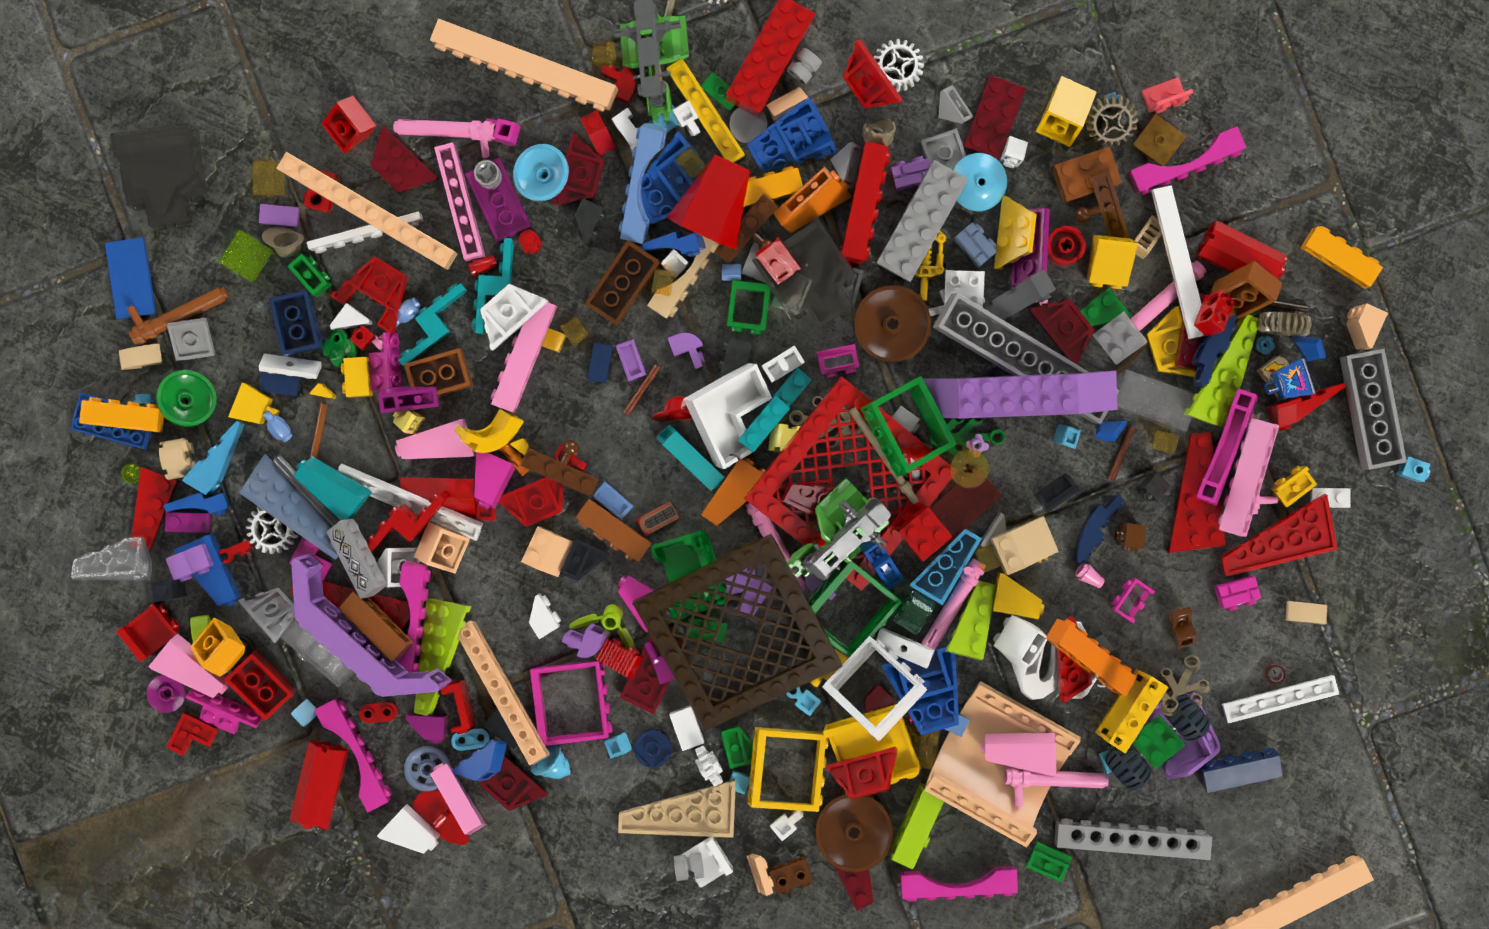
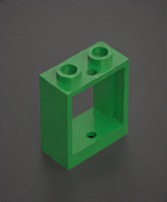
M732 281L727 327L731 328L730 331L742 332V329L750 330V334L761 335V332H765L771 285ZM736 290L765 294L761 325L732 322Z

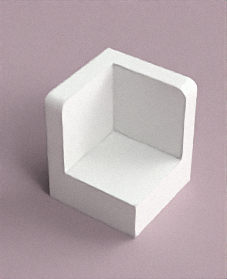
M675 250L661 263L662 267L674 278H677L689 265Z

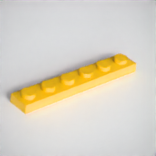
M678 60L667 67L666 70L671 72L672 80L686 101H690L700 123L723 158L734 163L744 157V152L684 60Z

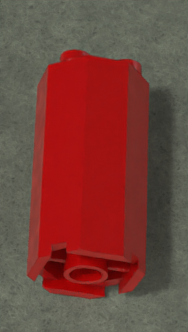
M1217 220L1211 224L1205 233L1203 244L1200 243L1196 253V257L1228 273H1232L1255 261L1275 278L1282 277L1285 272V267L1283 266L1288 259L1285 254Z
M312 740L308 743L290 821L301 823V827L306 829H312L313 826L324 830L329 829L349 752L348 748L338 744L333 746L330 745V742Z

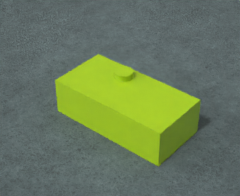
M920 783L889 850L893 861L911 869L914 868L923 847H927L930 841L928 836L944 803L941 799L926 792V785Z

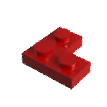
M184 712L166 748L184 756L193 740L210 747L219 728Z

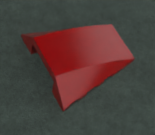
M715 154L667 218L701 236L736 250L751 170Z

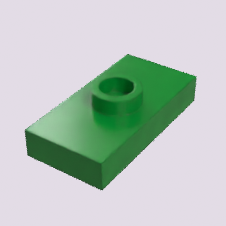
M712 72L703 82L701 88L730 112L735 106L726 101V93L730 86Z
M694 618L692 624L702 627L704 619ZM708 620L705 628L716 630L718 622ZM721 622L715 641L725 642L727 623ZM691 628L688 636L698 639L701 630ZM704 632L702 639L712 641L714 634Z

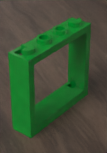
M922 376L909 381L861 408L865 420H867L871 427L872 433L877 439L882 453L886 456L891 470L893 469L896 477L909 473L957 445ZM908 389L939 447L909 465L878 408L879 405Z
M843 560L838 565L840 570L835 569L808 600L815 613L853 569L889 597L886 603L848 646L823 627L831 644L847 657H850L869 636L874 639L875 633L879 628L886 625L892 613L898 611L897 608L902 601L854 560L848 563Z

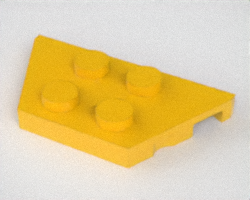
M1005 195L1002 196L997 252L994 269L1001 270L1004 265L1014 263L1022 256L1025 257L1032 253L1037 215Z
M1177 306L1146 334V338L1157 372L1194 377L1195 371L1174 367L1183 321Z

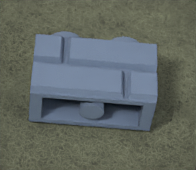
M972 222L953 240L976 267L979 268L997 252L995 249L997 246L993 240L985 238L983 235L984 230L979 224L974 225Z

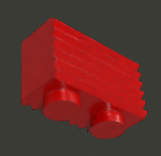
M614 637L612 640L606 639L596 660L625 677L633 678L639 664L643 660V657L638 655L639 651L632 647H628V649L623 647V642Z

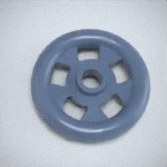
M423 746L415 749L409 754L404 764L406 780L412 787L421 791L438 789L430 774L434 772L433 768L437 766L434 762L437 758L444 765L450 764L447 755L442 750L433 746ZM429 754L430 759L421 760L420 755ZM413 763L418 764V771H412ZM429 765L431 769L429 771H425L423 769L424 766ZM421 776L427 779L425 783L417 781L418 777Z

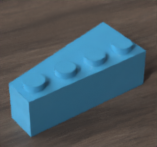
M964 529L909 586L943 605L982 538Z

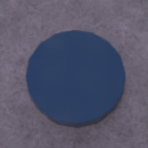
M645 730L635 740V757L645 767H660L671 756V740L661 730Z

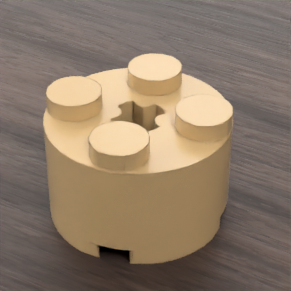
M186 438L160 442L163 448H159V457L162 470L166 469L168 472L165 475L166 479L172 480L185 477L196 464L192 459V454H194L193 443H189Z

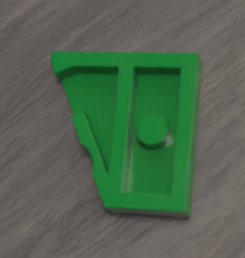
M1107 288L1080 310L1091 326L1109 323L1122 312H1125L1129 318L1132 317L1110 288Z
M739 726L720 731L729 769L751 764L753 742L746 736L744 731Z

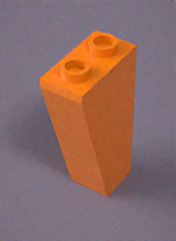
M824 167L773 214L779 223L792 233L852 197L848 191L850 187L843 179L839 181L840 177L834 170L830 172Z
M747 457L744 460L739 459L701 515L716 526L747 502L744 497L766 470L763 468L758 470L753 467L755 463Z

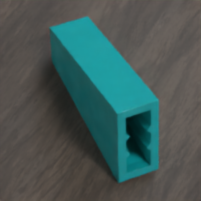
M670 424L656 437L710 491L717 489L722 484L724 476Z
M315 457L307 461L305 459L302 460L296 467L298 470L294 477L340 520L352 518L372 493L370 489Z

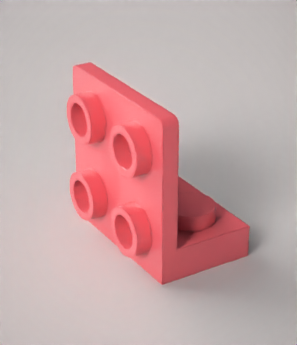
M1177 77L1142 90L1141 93L1148 112L1155 111L1158 114L1167 110L1171 105L1177 107L1184 104L1185 101L1189 100V96L1193 94V90L1184 92L1180 79Z

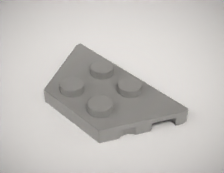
M279 587L265 593L255 594L256 598L248 601L244 598L238 600L244 610L273 643L277 642L295 617L294 604Z

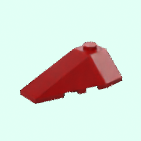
M1345 383L1317 390L1315 394L1303 395L1267 406L1266 409L1271 423L1279 425L1280 431L1292 428L1291 424L1301 420L1346 387Z
M400 478L401 489L429 501L436 493L440 494L446 491L450 497L443 504L444 507L467 517H476L475 479Z

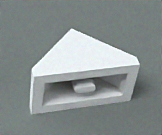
M346 303L331 323L330 328L332 330L348 329L373 324L369 318Z

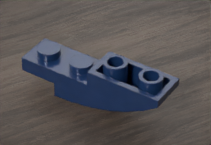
M1229 316L1223 332L1205 336L1200 343L1191 362L1192 365L1197 366L1192 382L1193 386L1198 388L1207 386L1211 381V371L1218 360L1217 355L1226 352L1230 347V337L1236 328L1235 321L1237 316Z
M1114 495L1105 507L1096 504L1080 530L1075 547L1074 561L1077 563L1086 562L1091 556L1090 551L1102 544L1104 541L1102 537L1105 533L1100 528H1105L1110 522L1109 517L1113 513H1118L1123 507L1121 503L1124 499L1122 497Z

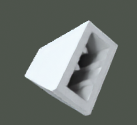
M408 804L377 835L382 840L423 854L428 849L432 851L439 843L437 839L440 836Z

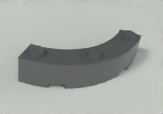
M1042 270L985 304L983 308L1002 320L1008 319V321H1011L1019 316L1017 312L1038 300L1042 303L1051 297L1050 293L1055 291L1056 288L1046 271Z

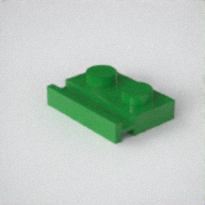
M1036 841L1026 863V868L1062 883L1073 857Z

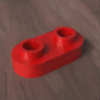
M391 701L367 703L360 708L359 717L365 723L387 722L395 719L399 710L398 706ZM386 708L390 709V715L385 714ZM367 710L371 711V717L366 716L365 712Z

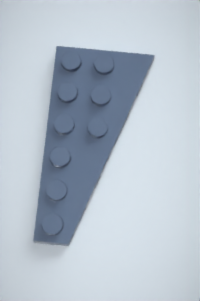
M264 454L239 493L336 560L338 554L326 533L332 527L273 464L272 460Z

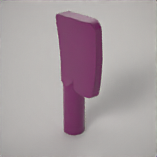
M651 642L643 644L656 671L659 684L674 680L675 677L663 656H657Z

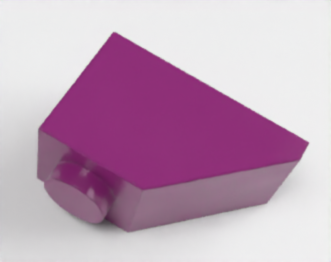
M166 512L165 532L210 533L211 514Z
M417 713L406 715L408 723L424 740H429V743H441V740L446 739L447 715L433 714V716H425Z

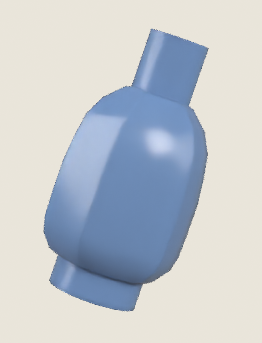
M415 297L405 300L400 305L396 327L400 323L409 322L419 312V307L422 304Z
M269 411L263 414V417L267 420V429L275 439L287 442L293 436L290 426L280 416H273Z

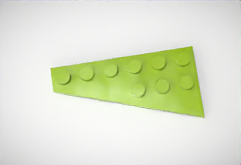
M1246 315L1237 321L1236 328L1231 334L1229 349L1218 358L1211 371V381L1207 386H1203L1198 394L1194 395L1192 399L1194 402L1190 409H1186L1185 415L1222 429L1225 428L1237 390L1241 388L1258 330V318Z
M427 599L418 672H432L439 668L445 674L446 668L451 665L459 643L458 635L460 629H464L466 612H470L471 606L437 599ZM439 692L416 694L414 713L433 716L440 696Z

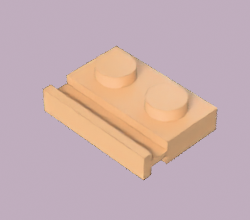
M754 853L748 855V863L758 893L766 896L772 894L773 881L767 875L766 869L768 866L766 860L760 855H754Z

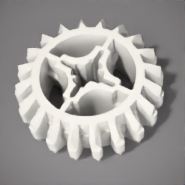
M900 39L896 40V45L893 44L892 40H889V47L886 44H882L883 50L877 49L876 53L879 56H874L873 58L891 84L896 86V91H900V86L906 91L908 89L907 84L910 87H914L913 81L918 82L920 80L917 75L923 74V71L919 69L924 67V63L919 62L923 59V56H916L920 50L916 49L913 51V43L909 47L906 46L907 40H904L903 45L900 44ZM897 51L903 52L909 57L902 58ZM891 53L892 62L883 67L884 57ZM895 62L902 64L900 69L894 67ZM913 64L912 74L905 78L904 69ZM894 73L899 80L893 79L887 74Z
M258 506V513L252 511L251 514L254 518H248L247 520L252 523V525L246 526V529H251V533H247V536H253L250 543L257 542L255 548L260 549L262 547L263 553H266L268 549L270 554H274L275 550L277 553H282V548L288 550V544H294L291 537L298 538V535L288 526L285 532L282 529V522L276 518L272 521L265 519L263 516L267 512ZM259 523L264 528V532L262 535H260L259 532ZM274 524H275L274 529H275L276 531H272V532H271V529H272V528L270 527V525H274ZM273 535L282 539L277 544L266 542Z

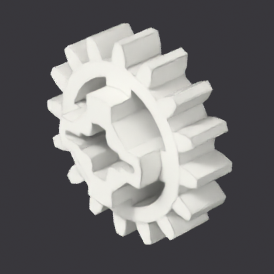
M704 745L695 749L698 756L695 762L705 780L709 779L714 787L723 783L722 777L719 774L723 770L712 751L709 753Z

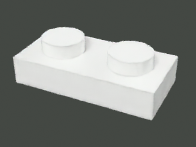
M1312 488L1310 490V502L1325 493L1328 495L1330 507L1350 508V488Z

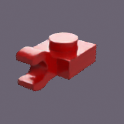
M560 444L553 457L558 461H561L564 455L563 444ZM577 452L571 456L567 465H574L585 471L588 464L576 458Z
M246 540L228 549L220 550L219 554H228V559L222 561L223 564L232 562L236 554L243 556L250 553V548L255 547V544H251V540Z

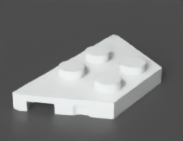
M508 284L480 309L485 322V330L488 333L490 349L495 350L549 301L512 284Z

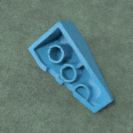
M236 421L220 438L221 444L215 445L213 448L211 447L207 452V458L203 461H198L182 481L205 495L215 494L221 488L220 483L224 479L245 423Z

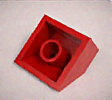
M354 96L337 102L321 123L344 154L369 137L376 128L373 120Z

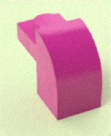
M486 118L485 121L496 123L493 135L495 139H492V141L516 146L521 128L520 125L502 119L496 121Z

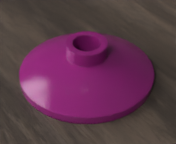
M165 675L154 678L147 688L149 704L153 709L161 713L176 711L182 706L186 697L184 684ZM167 689L171 691V696L166 695Z

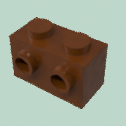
M1119 522V530L1115 532L1117 545L1122 546V550L1138 552V548L1144 549L1147 526Z
M805 855L769 868V874L777 894H787L792 891V888L798 886L799 888L807 887L813 881Z

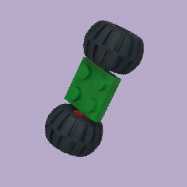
M1187 694L1176 696L1178 697L1176 698L1178 701V711L1173 716L1164 715L1171 723V726L1159 714L1140 730L1133 741L1139 752L1132 745L1126 754L1115 746L1111 747L1105 757L1107 766L1126 788H1139L1149 780L1152 770L1144 758L1157 769L1186 745L1175 733L1176 730L1186 741L1198 740L1206 734L1210 727V720ZM1172 701L1171 703L1173 704H1169L1167 708H1174L1176 702Z

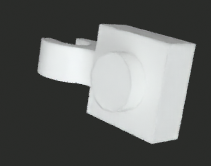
M689 100L672 110L680 127L686 125L691 136L700 133L698 126L694 122L698 116Z
M795 810L789 817L784 813L770 827L783 841L797 829L795 823L803 817L804 813L800 810Z

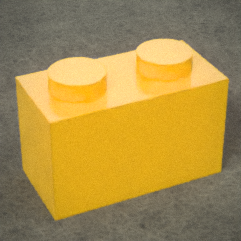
M369 357L343 358L344 363H341L342 375H345V382L342 383V390L346 397L373 396Z

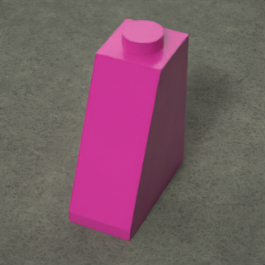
M476 452L474 497L479 506L485 509L489 507L496 508L515 470L512 463L489 453Z
M628 575L627 578L623 576L617 585L620 587L618 593L644 631L648 632L632 602L654 591V589L631 575Z

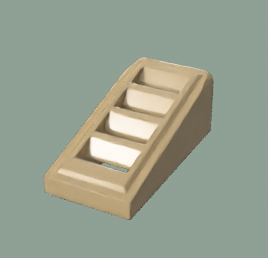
M1151 215L1134 239L1138 243L1136 255L1142 259L1149 254L1162 235L1159 220ZM1151 224L1157 229H1159V232L1151 228L1149 225ZM1145 231H1148L1149 233H1151V234H1152L1153 236H1155V237L1153 238L1152 236H1150L1149 234H1147ZM1141 237L1150 242V244L1142 240Z

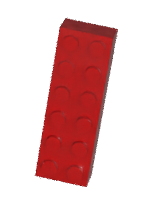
M778 0L726 93V101L760 118L814 21L815 13L792 0Z
M865 142L839 260L862 265L863 261H867L869 257L870 247H867V244L871 242L875 228H871L872 223H875L879 209H875L876 204L879 205L883 190H879L880 185L883 186L887 171L883 170L884 167H887L891 153L887 152L889 146Z

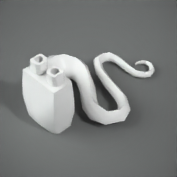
M1014 615L1006 617L1003 622L1004 629L993 638L995 642L993 646L1011 662L1021 693L1030 700L1044 698L1055 691L1059 685L1057 648L1051 644L1048 671L1044 678H1040L1039 670L1047 635L1028 621ZM1076 622L1078 628L1085 631L1082 623ZM1092 676L1093 684L1072 699H1082L1085 697L1097 679ZM1097 684L1098 687H1106L1104 685Z

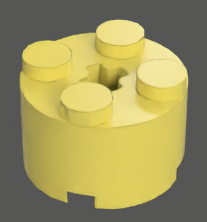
M777 424L770 432L768 451L780 453L801 426L788 429L789 425Z

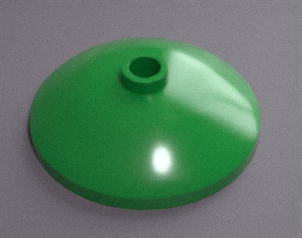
M179 370L166 376L160 383L156 394L157 405L162 415L173 424L184 427L196 426L205 422L212 415L217 400L216 392L211 382L202 374L191 370ZM181 400H187L188 404H182Z

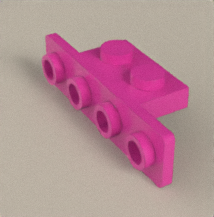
M383 332L384 352L369 353L371 391L377 392L386 388L402 387L400 362L398 361L400 359L399 338L396 332L394 334Z
M191 688L186 695V699L203 705L199 720L234 735L238 730L240 722L257 728L263 719L254 709L219 694L212 698Z

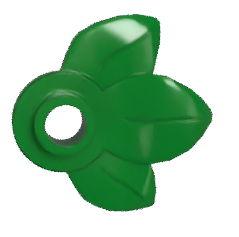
M343 329L333 330L330 334V339L324 342L325 348H322L323 356H330L332 364L336 367L341 366L345 356L350 358L357 357L356 345L349 339L348 334Z

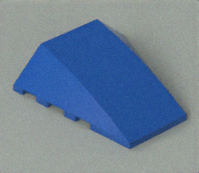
M810 96L747 143V147L762 173L786 168L789 164L793 163L797 165L802 164L805 160L815 158V160L822 159L824 155L828 154L834 156L838 153L828 127Z
M679 131L675 134L672 141L667 144L657 160L653 162L642 179V203L651 224L667 218L706 167V164L694 147Z
M947 647L938 649L933 653L928 668L908 660L897 661L900 664L904 662L912 669L909 673L913 676L917 674L925 681L922 685L927 691L907 711L921 735L959 725L956 656L954 653L946 652ZM890 663L881 665L901 700L914 685Z

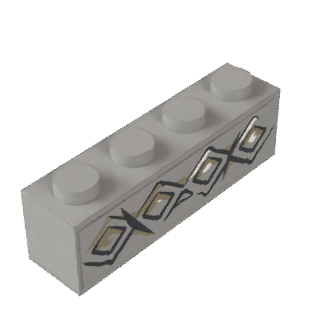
M354 518L340 520L326 531L360 599L372 597L388 585Z

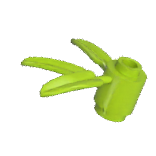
M616 604L608 605L602 616L597 617L596 614H590L573 621L569 625V629H577L589 626L592 623L596 624L601 620L606 630L619 629L617 633L627 649L628 647L636 649L627 628L620 626L623 610Z

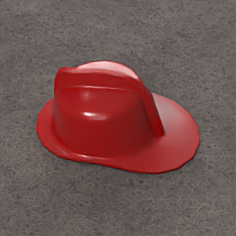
M681 396L669 399L666 402L664 411L652 416V419L656 421L693 420L684 401L686 397Z

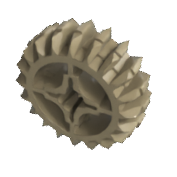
M1111 94L1110 99H1108L1107 95H1104V101L1102 102L1098 98L1096 100L1098 105H1091L1093 111L1089 110L1088 116L1090 117L1086 118V123H1088L1086 129L1090 131V137L1095 136V142L1101 140V145L1103 146L1107 141L1109 146H1112L1114 141L1117 145H1120L1119 140L1121 139L1127 142L1126 135L1132 137L1133 133L1130 130L1137 129L1134 123L1138 122V118L1135 117L1138 112L1133 110L1135 108L1134 104H1129L1128 98L1123 100L1122 95H1119L1117 99L1114 94ZM1109 107H1115L1112 111L1105 110ZM1124 110L1127 113V121L1125 125H1123L1120 121V118L1122 117V112ZM1099 115L1104 120L1100 130L1096 126ZM1107 118H1109V119H1114V118H1115V120H1116L1117 123L1112 122V121L1109 122ZM1113 129L1118 130L1116 133L1107 134Z
M1264 312L1260 314L1258 319V330L1261 333L1273 335L1307 336L1310 334L1312 326L1311 317L1289 312Z

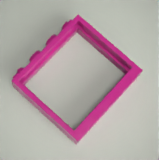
M598 660L530 669L537 730L545 746L609 738L613 730L612 722L608 721L607 714L610 713L609 702L605 701L608 689L607 683H603L602 675H605L604 664H601ZM595 667L602 730L548 737L541 673Z

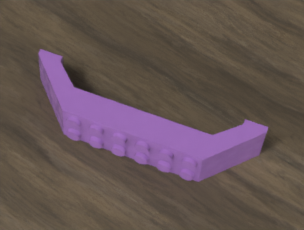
M1116 371L974 378H923L943 418L1064 415L1117 410Z
M310 553L296 557L291 561L294 613L299 626L309 631L318 643L324 644L331 655L337 656L346 668L353 670L357 674V678L362 682H366L375 694L385 697L437 692L452 682L439 668L432 672H409L397 661L391 662L385 659L379 648L371 645L369 638L357 631L356 625L352 621L347 620L342 615V612L324 596L321 576L323 565Z

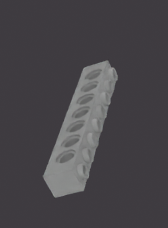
M1062 818L1061 821L1055 822L1054 845L1057 848L1211 860L1212 836L1205 830L1187 832V829L1176 828V831H1172L1162 826H1157V829H1149L1147 825H1138L1136 828L1130 827V824L1125 823L1112 826L1109 822L1092 824V821L1080 820V823H1075L1072 819ZM1074 830H1080L1077 838L1071 837V833ZM1098 831V838L1092 840L1090 838L1091 833ZM1112 833H1118V838L1115 841H1110ZM1133 834H1136V841L1130 843L1129 837ZM1151 836H1156V841L1153 844H1148V839ZM1174 837L1175 843L1168 846V839ZM1194 839L1193 846L1186 847L1187 841Z

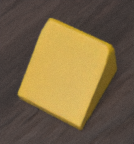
M548 328L542 346L560 353L566 335Z
M318 383L309 393L335 399L337 396L321 383Z
M523 438L510 443L511 446L523 455H525L529 447L526 439Z

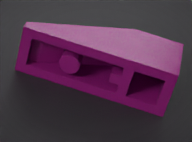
M394 387L382 389L378 394L381 413L439 407L436 387Z

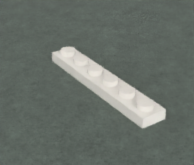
M420 212L398 217L413 227H417L420 222H424ZM367 225L308 241L307 245L309 250L315 251V253H322L327 251L326 248L343 247L346 242L358 243L364 241L363 238L380 237L383 232L372 225Z
M1330 675L1221 705L1226 723H1232L1339 694L1335 676Z

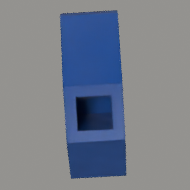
M494 739L487 742L486 747L473 752V756L469 759L459 762V766L453 769L454 774L474 781L490 779L501 771L507 745L506 741Z

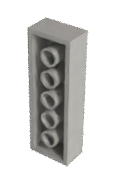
M936 160L932 161L875 263L902 279L911 282L969 179Z
M1385 349L1339 357L1361 470L1406 463L1407 460Z

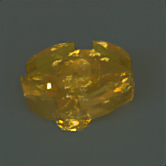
M964 449L956 453L952 458L950 464L951 477L958 485L964 488L979 486L989 474L988 462L983 454L978 451ZM966 464L974 465L972 473L964 472Z

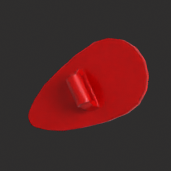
M439 790L423 791L416 797L412 809L440 834L439 837L457 845H466L468 843L469 835L464 834Z

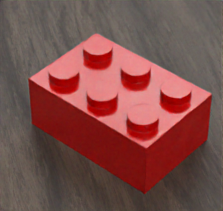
M257 649L224 679L265 721L297 690Z

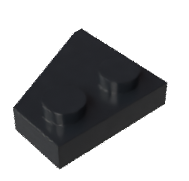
M575 538L560 574L578 581L608 557L610 553Z

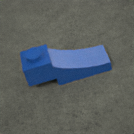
M673 232L642 244L644 251L653 252L660 249L673 248L680 250L681 254H689V257L699 255L700 250L706 249L703 236L697 233L684 237L683 232Z
M200 492L165 504L164 508L166 512L184 508L208 510L209 514L215 513V516L226 513V509L230 508L226 493L206 498L205 494Z
M871 541L862 542L859 545L863 554L889 590L905 580L884 548L880 549L876 543Z

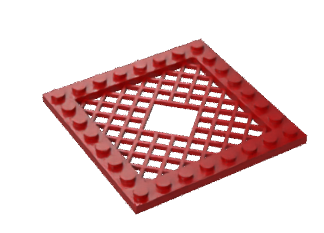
M841 376L744 499L804 546L813 543L822 547L827 543L822 539L821 532L819 533L810 526L818 524V521L809 522V514L805 512V522L796 515L797 513H804V511L795 510L792 505L790 510L783 505L779 489L787 488L790 482H792L791 474L801 472L802 482L800 483L819 485V483L829 482V486L833 487L831 468L868 463L870 498H874V489L883 488L884 498L878 500L884 502L886 509L888 510V501L897 500L898 510L889 511L891 514H897L880 534V537L887 543L886 547L883 544L882 546L890 556L903 540L895 529L924 505L929 507L956 474L957 470L938 455L912 470H921L922 480L912 481V471H910L908 477L912 491L913 484L921 483L914 492L919 501L916 504H912L908 499L901 508V499L908 497L906 495L900 496L897 481L896 483L886 484L885 475L891 474V472L885 471V464L881 458L871 459L870 450L874 449V447L869 445V440L864 433L855 434L854 424L857 423L850 414V422L841 423L840 413L849 412L854 407H856L865 420L861 408L873 402ZM878 406L898 447L907 454L904 458H908V465L911 464V459L916 461L933 451ZM837 416V423L830 424L832 420ZM851 425L852 435L842 436L841 426ZM837 427L838 437L828 438V428ZM824 432L825 439H818L820 435ZM865 437L866 447L856 448L855 438ZM852 438L853 448L843 450L842 440ZM839 440V450L830 451L829 441ZM825 442L826 452L816 453L815 443ZM812 447L813 454H806ZM866 450L867 460L857 461V451ZM853 452L854 462L844 463L843 453ZM840 454L841 464L831 465L830 455ZM827 455V465L817 466V457ZM813 457L814 467L804 468L803 458ZM800 462L801 469L793 470ZM881 462L882 472L872 473L871 463ZM828 469L829 479L819 480L818 470ZM925 470H926L927 472H929V474L927 475L926 478H925ZM815 471V481L805 482V472ZM882 475L883 485L873 486L872 476ZM788 477L789 484L781 485ZM896 487L897 496L887 498V488ZM863 552L861 555H856L853 559L861 558L857 564L874 576L876 571ZM854 569L846 577L847 580L861 591L869 582Z

